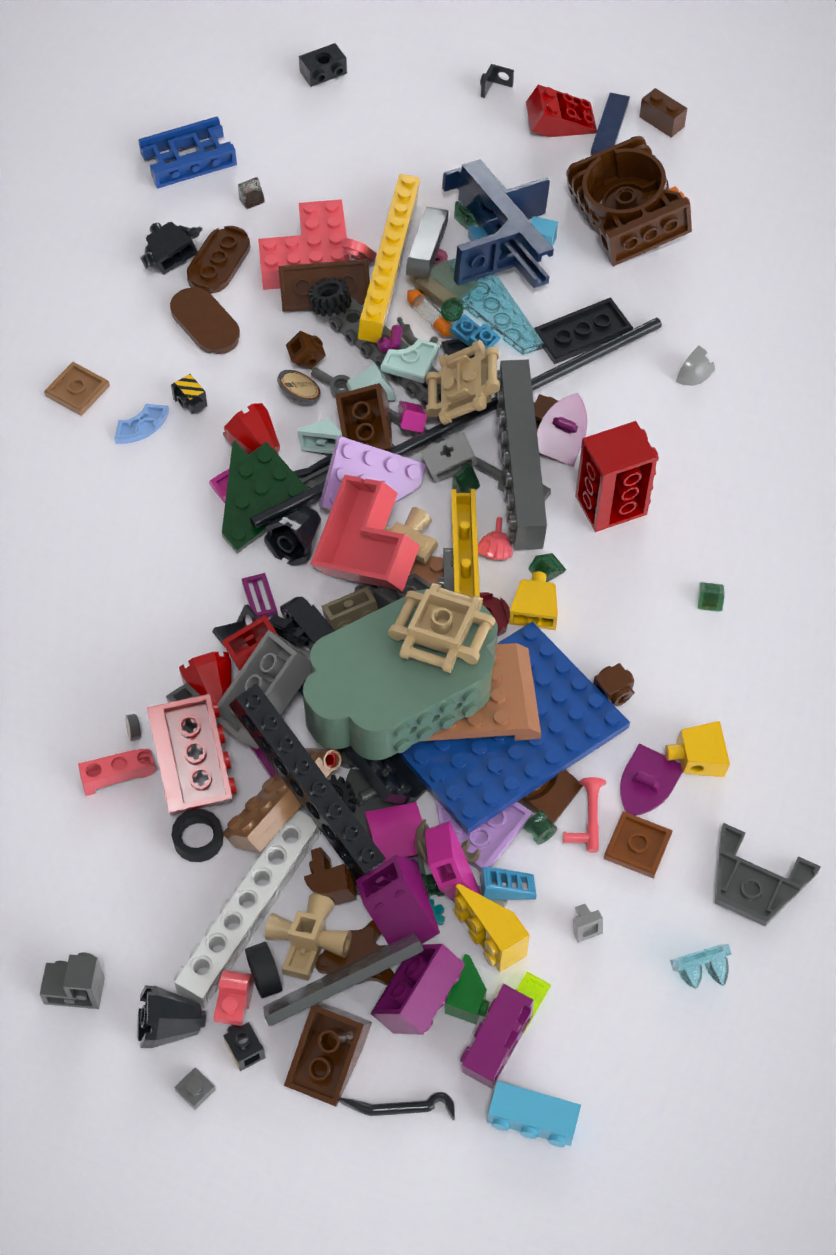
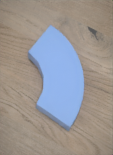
M145 404L143 410L137 416L128 420H118L114 438L115 444L133 443L155 433L167 419L169 406Z

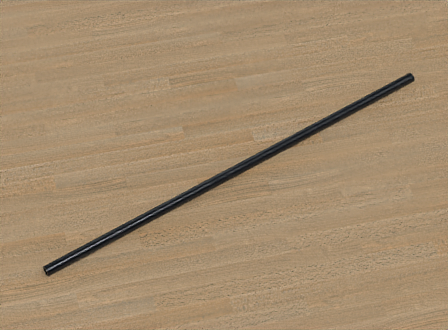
M656 317L532 378V391L661 328L662 323L660 319ZM494 397L491 399V402L486 403L487 406L484 410L472 411L452 419V422L446 425L441 423L387 451L403 456L496 410L498 398ZM325 481L250 517L252 526L256 529L322 496Z

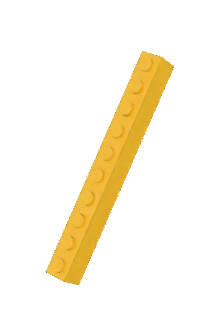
M399 174L360 317L359 340L377 343L378 339L382 338L418 198L419 177Z

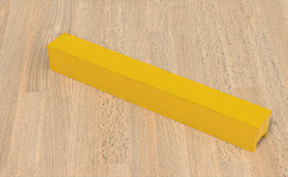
M451 489L454 592L473 598L474 596L480 597L475 489H470V493H456V489Z

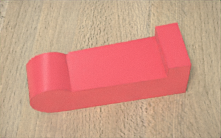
M150 749L131 750L78 763L85 796L95 794V790L134 778L148 777L157 769Z

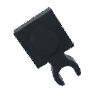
M274 614L269 619L278 636L287 640L292 645L296 643L298 646L303 647L309 641L308 638L303 636L305 631L301 628H296L289 618L284 619Z

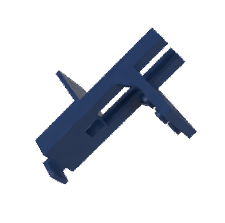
M481 159L463 164L461 168L443 173V191L447 192L458 189V200L489 235L457 245L454 281L458 286L513 267L518 269L533 288L549 283L550 276L538 262H541L544 255L553 256L554 248L528 220L533 216L537 217L546 212L550 185L548 177L506 189Z

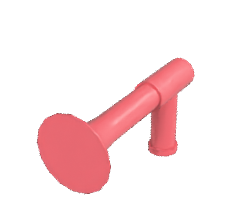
M588 777L579 781L580 785L586 788L588 797L587 833L563 832V844L587 843V852L596 853L599 851L598 793L600 788L606 785L607 782L602 778Z

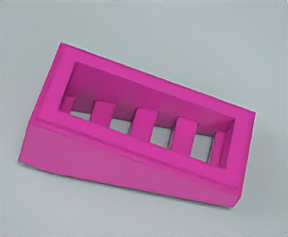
M399 401L398 410L401 428L422 433L427 419L422 406Z

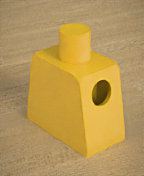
M533 572L531 580L523 579L520 581L510 609V625L526 626L533 621L538 628L556 630L558 617L556 585L546 582L547 576L544 572Z
M720 721L682 729L676 744L665 745L666 760H680L682 771L685 774L725 777L730 761Z

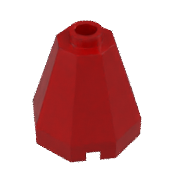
M254 403L247 406L248 412L244 414L242 410L239 411L224 426L225 432H223V436L230 444L236 441L248 455L266 441L277 454L280 450V444L269 412L263 403Z
M210 652L190 659L188 661L190 666L187 668L184 667V664L181 665L179 672L183 684L188 683L200 696L210 694L211 700L216 699L217 704L232 683L231 659L228 652H223V656H220L219 652Z

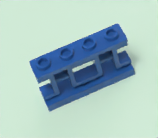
M217 116L138 140L140 154L143 159L147 160L154 157L157 162L150 165L151 175L154 178V184L157 189L237 165L236 150L230 141L220 144L218 138L224 137L223 127L220 125V120ZM191 146H195L197 150L182 156L177 151ZM169 150V152L160 154V152ZM174 159V161L165 164L166 161Z

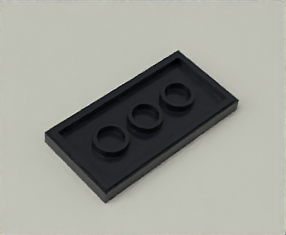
M610 297L533 328L532 334L555 365L633 329V326Z

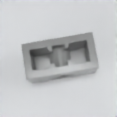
M464 431L453 433L446 440L439 443H431L421 451L435 483L478 464Z

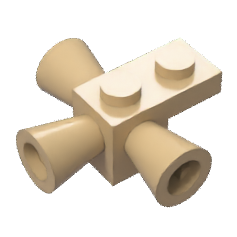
M418 507L411 508L404 525L396 522L392 528L388 525L385 526L384 530L405 534L420 545L415 558L420 562L426 563L438 547L436 539L421 533L432 522V519L424 510Z
M317 893L311 894L308 900L307 912L297 911L293 922L274 913H271L265 926V939L290 940L291 946L282 966L283 975L309 981L322 948L342 958L347 956L352 940L351 931L326 930L324 921L335 906L329 897Z

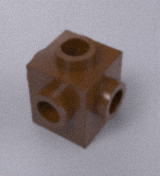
M299 331L286 344L291 361L298 366L313 369L326 356L321 339L303 331Z

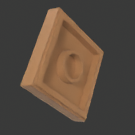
M72 362L49 385L44 393L47 398L82 416L109 388L110 384L105 378Z

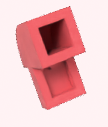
M223 971L218 985L219 994L213 1016L214 1022L242 1026L245 1010L249 1009L254 987L253 974Z

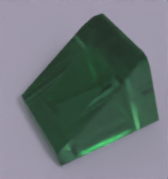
M456 201L454 218L467 230L468 226L477 225L478 222L473 214L459 201Z
M470 463L463 466L453 475L452 489H456V493H470V489H475L476 491L480 487L479 480Z
M553 553L535 556L528 568L531 573L536 571L544 572L547 576L546 582L551 581L566 571L565 567Z
M699 583L698 609L721 612L725 597L724 585Z

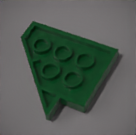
M236 441L232 443L222 537L237 554L263 535L265 527L270 523L268 522L255 529L250 522V517L308 489L267 441L249 455L246 454ZM292 510V511H290V512H288V513H286V514H284V515H282V516H285V515H287V514H290V513H292L294 510Z

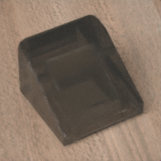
M258 177L238 184L239 200L246 209L265 202Z

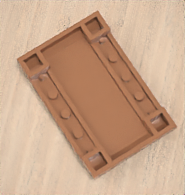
M517 643L497 644L496 661L492 672L491 696L488 703L473 716L464 717L455 722L450 728L434 733L425 741L514 735L515 741L541 739L528 648Z

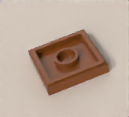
M623 811L604 854V859L654 879L673 830Z

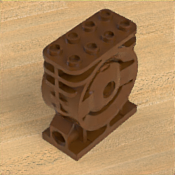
M642 136L631 137L617 145L574 162L566 171L568 190L573 195L576 203L579 204L581 211H584L591 228L600 235L601 243L608 252L609 261L612 266H616L692 232L691 205L687 197L682 198L679 192L669 190L665 169L656 156L652 155L651 148L646 145V141Z

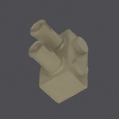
M367 587L321 606L325 619L335 631L378 610L377 602Z

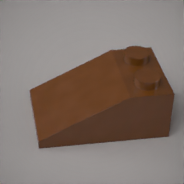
M380 383L335 395L342 437L385 451L392 449L391 413L387 393Z
M322 1002L311 1006L284 1086L336 1107L364 1048L372 1022Z

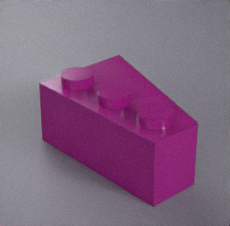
M503 983L497 997L494 998L488 1009V1015L484 1023L481 1022L474 1034L475 1040L472 1046H467L461 1056L460 1062L463 1063L462 1073L493 1089L533 1017L534 1000Z

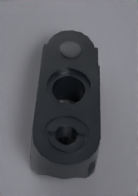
M295 597L280 606L283 618H289L296 628H301L305 631L303 636L309 639L305 646L310 651L320 638L335 631L314 604L311 605L304 597Z

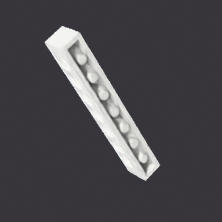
M297 810L264 847L260 857L256 856L253 859L247 876L245 878L242 877L238 881L232 898L230 900L227 899L223 903L217 920L215 922L212 921L205 931V938L200 944L197 943L193 947L189 956L190 960L186 966H181L176 972L174 984L177 993L200 1003V1006L203 1008L207 1006L218 989L223 971L231 970L321 835L320 829L309 815ZM290 837L297 839L295 842L288 843L285 841L287 838ZM276 858L283 860L279 864L271 863V861ZM259 880L269 881L263 886L256 884ZM246 901L254 903L251 907L241 906ZM231 923L239 924V926L233 930L226 928ZM216 945L224 946V949L220 952L211 951ZM205 967L209 969L204 975L196 974L200 968Z

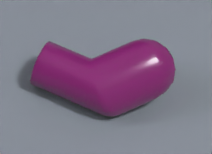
M400 325L392 326L389 338L383 337V340L381 338L378 339L377 346L381 352L387 353L389 349H396L400 346L403 328Z

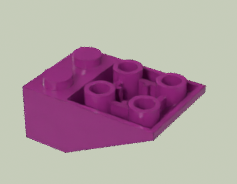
M395 855L356 880L363 905L388 945L413 932L421 944L440 934L415 859Z

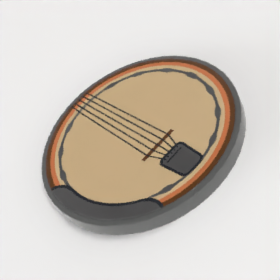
M283 370L277 377L278 385L287 395L293 398V401L298 400L312 403L320 397L321 391L319 386L310 377L301 372Z

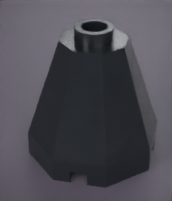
M307 506L270 521L265 527L267 534L264 537V542L275 558L279 560L285 558L289 560L287 564L291 566L306 562L312 554L321 526V517L316 510Z
M144 986L140 995V1001H144L145 1005L138 1009L137 1038L138 1041H141L139 1044L140 1048H155L198 1035L200 1028L205 1027L206 1012L201 1010L200 1003L158 986Z

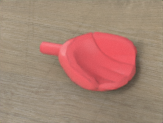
M497 517L495 531L483 536L479 541V555L494 560H507L513 556L511 543L506 533L501 532L503 518Z

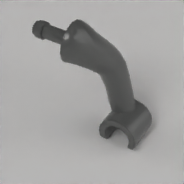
M398 317L397 322L403 328L402 337L412 346L418 338L414 336L410 325L404 324L403 319ZM435 336L431 337L429 342L437 343L438 338Z

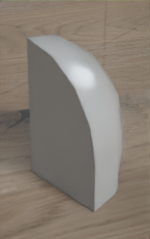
M698 345L689 355L678 373L677 383L694 386L703 383L715 371L714 362L710 363L709 359L705 356L708 353L705 349Z

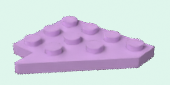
M338 436L319 507L332 509L344 475L361 477L364 480L367 478L383 481L398 493L396 502L421 486L426 464Z
M435 798L439 825L450 821L460 845L464 841L469 840L470 845L467 849L469 853H474L477 849L481 850L478 860L469 863L480 872L482 867H492L533 815V812L516 802L469 834H466Z

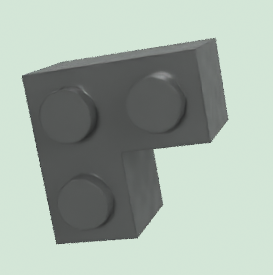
M81 952L78 955L69 954L68 962L59 960L55 961V963H46L40 989V997L43 1003L46 1005L99 1009L105 976L98 957L90 953Z

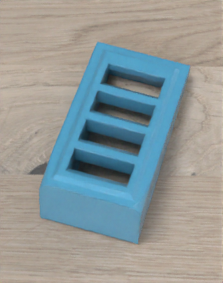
M482 867L480 884L482 896L489 900H536L537 895L533 874L494 867ZM512 883H516L517 888H513ZM522 883H527L528 890L523 889Z

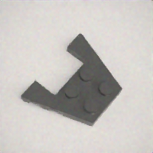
M723 823L720 832L715 904L766 926L818 874L821 866L798 856L789 878L786 879L736 856L746 832Z

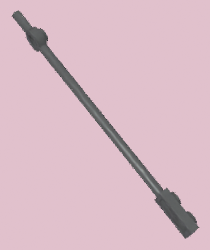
M316 367L313 368L311 375L328 384L330 392L334 397L336 394L349 391L346 384L351 379L346 375L332 377ZM390 409L391 420L400 425L399 413ZM439 437L431 442L439 443L446 439ZM476 457L478 464L475 467L500 480L498 489L504 492L506 478H503L502 470ZM543 485L544 501H546L551 494V488Z

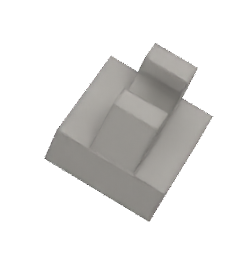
M586 904L575 907L578 916H575V919H573V929L578 943L603 934V917L599 910L590 912Z

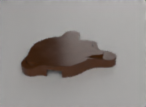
M372 920L366 927L360 930H348L352 933V940L347 956L342 958L324 950L318 956L315 964L316 970L321 974L328 975L385 947L386 945L379 946L376 944L382 934L375 922ZM388 968L358 984L366 981H377L383 985H388L394 976V972Z

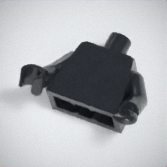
M158 222L153 223L149 229L151 234L146 237L148 245L145 247L144 255L140 259L145 269L157 264L162 274L165 275L198 253L192 239L199 236L202 227L189 228L182 225L177 226L173 222H168L163 226Z

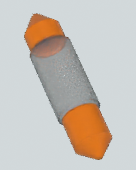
M408 290L407 301L412 305V308L441 337H451L452 334L449 330L452 324L445 318V315L419 290Z

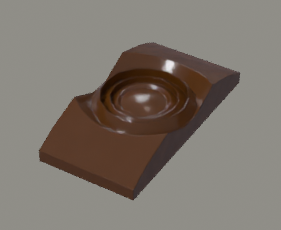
M565 769L517 802L554 825L583 786Z

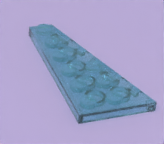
M456 258L433 265L430 276L458 297L457 303L474 317H480L484 320L486 326L491 330L495 329L503 336V340L520 354L524 355L542 349L543 341L496 273L458 286L454 281Z

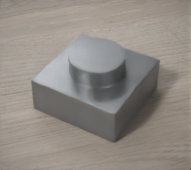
M196 1067L174 1087L175 1091L194 1110L216 1090L215 1086Z

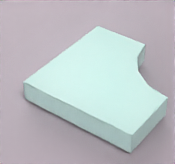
M418 338L412 346L406 349H389L381 364V371L425 383L426 374L430 372L440 351V344Z

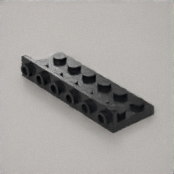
M304 683L301 685V687H300L299 690H298V691L301 693L302 696H303V686H304ZM351 746L343 748L384 801L398 804L413 803L427 790L425 785L397 753L386 759L369 760L358 755Z

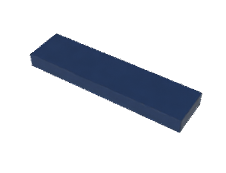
M609 93L590 155L616 145L630 96Z

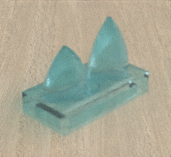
M719 944L672 959L670 962L673 971H678L684 982L695 989L698 988L702 979V964L705 965L710 976L717 983L724 986L729 973L727 956L732 954L729 944Z

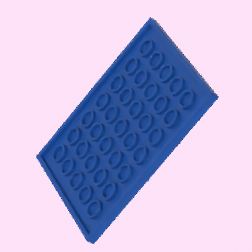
M533 621L497 644L517 643L527 647L529 650L541 739L515 741L514 735L419 741L411 745V748H408L406 751L397 753L466 834L489 821L557 776L558 773L569 768L627 730L630 726V721Z

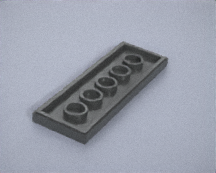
M413 932L263 1006L264 1017L268 1026H273L423 952L422 950L424 949L419 939Z

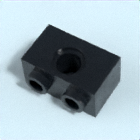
M333 43L300 55V73L309 86L312 87L347 74V58L337 44Z

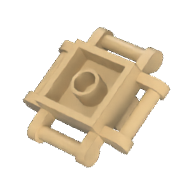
M477 340L472 343V346L450 355L444 354L440 356L439 364L441 371L428 372L426 374V384H428L426 415L429 417L439 416L441 423L446 425L451 423L452 419L475 410L481 411L486 409V403L491 402V394L500 390V382L497 380L498 348L488 347L485 350L483 342ZM441 384V402L437 404V385Z
M432 583L430 589H426L424 594L408 591L404 598L405 604L395 624L391 625L388 631V636L396 641L405 640L399 656L407 660L410 657L441 667L442 671L448 673L452 672L457 657L462 658L468 664H477L482 644L488 631L493 629L496 622L491 615L479 612L483 598L478 596L473 598L441 588V585ZM418 606L408 628H406L405 626L414 607ZM475 623L479 625V628L469 648L464 646L469 636L472 624ZM418 644L446 653L447 656L444 658L413 648V646Z

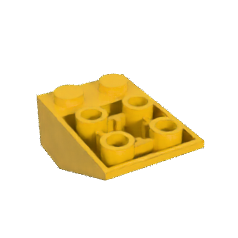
M461 884L456 885L454 914L459 922H465L470 929L468 933L472 941L476 945H481L488 964L491 967L495 965L500 973L525 958L528 952L530 934L515 913Z

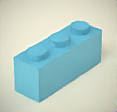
M497 1081L487 1122L491 1123L498 1130L508 1131L512 1129L519 1131L520 1135L529 1139L540 1137L547 1139L548 1143L557 1147L571 1146L581 1104Z

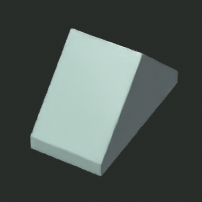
M373 364L347 381L346 385L349 391L380 383L387 393L388 400H396V395L390 382L376 364Z
M330 418L297 430L300 447L303 451L333 454L337 437H342L341 432Z

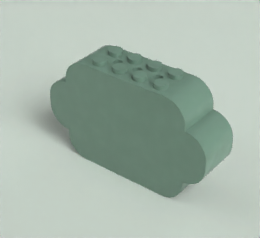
M424 589V590H418V591H415V592H419V593L424 594L425 591H426V589ZM405 597L320 638L311 649V674L303 686L305 724L308 731L324 747L342 749L351 746L363 758L382 760L396 753L406 751L411 745L429 739L434 733L442 729L450 728L455 722L464 717L473 716L488 703L491 696L492 672L496 661L497 622H495L493 629L487 633L479 651L480 657L477 664H468L462 658L457 657L451 673L442 671V668L410 657L407 660L399 656L405 640L396 641L388 636L390 626L395 624L405 604ZM482 605L479 612L492 616L488 609ZM418 606L414 607L405 626L406 628H408ZM472 624L464 646L470 648L479 628L478 624ZM418 644L413 646V648L444 658L447 656L446 653Z

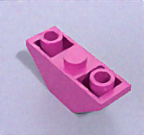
M448 821L426 829L425 839L428 865L439 890L454 903L455 889L458 884L482 895L451 822Z

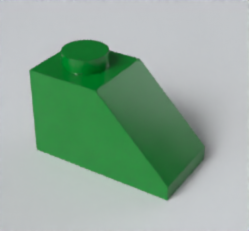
M464 954L462 962L465 963V966L460 972V979L450 990L445 1003V1014L477 1025L479 1017H485L490 1001L486 1000L487 989L470 955Z

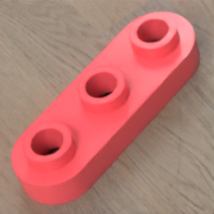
M344 238L342 248L345 249L346 254L351 255V258L356 260L368 259V265L370 262H375L377 253L362 242Z

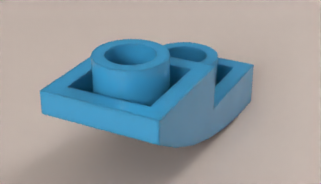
M466 314L453 324L449 330L453 336L468 346H472L473 342L481 340L485 350L488 347H493L501 339L488 326L483 324L480 327Z

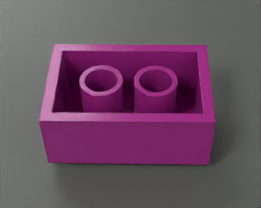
M421 944L424 949L422 950L423 952L402 961L370 1014L393 1034L424 1035L432 1026L433 1018L438 1009L445 1004L450 989L460 979V972L465 963L443 944Z

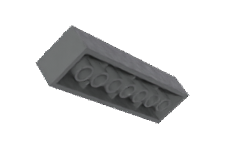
M529 359L500 361V370H497L500 390L494 393V396L498 398L496 416L500 418L498 436L502 437L500 456L504 458L502 476L506 478L504 496L505 499H508L506 517L507 520H510V527H508L509 541H513L514 550L543 549L547 519Z

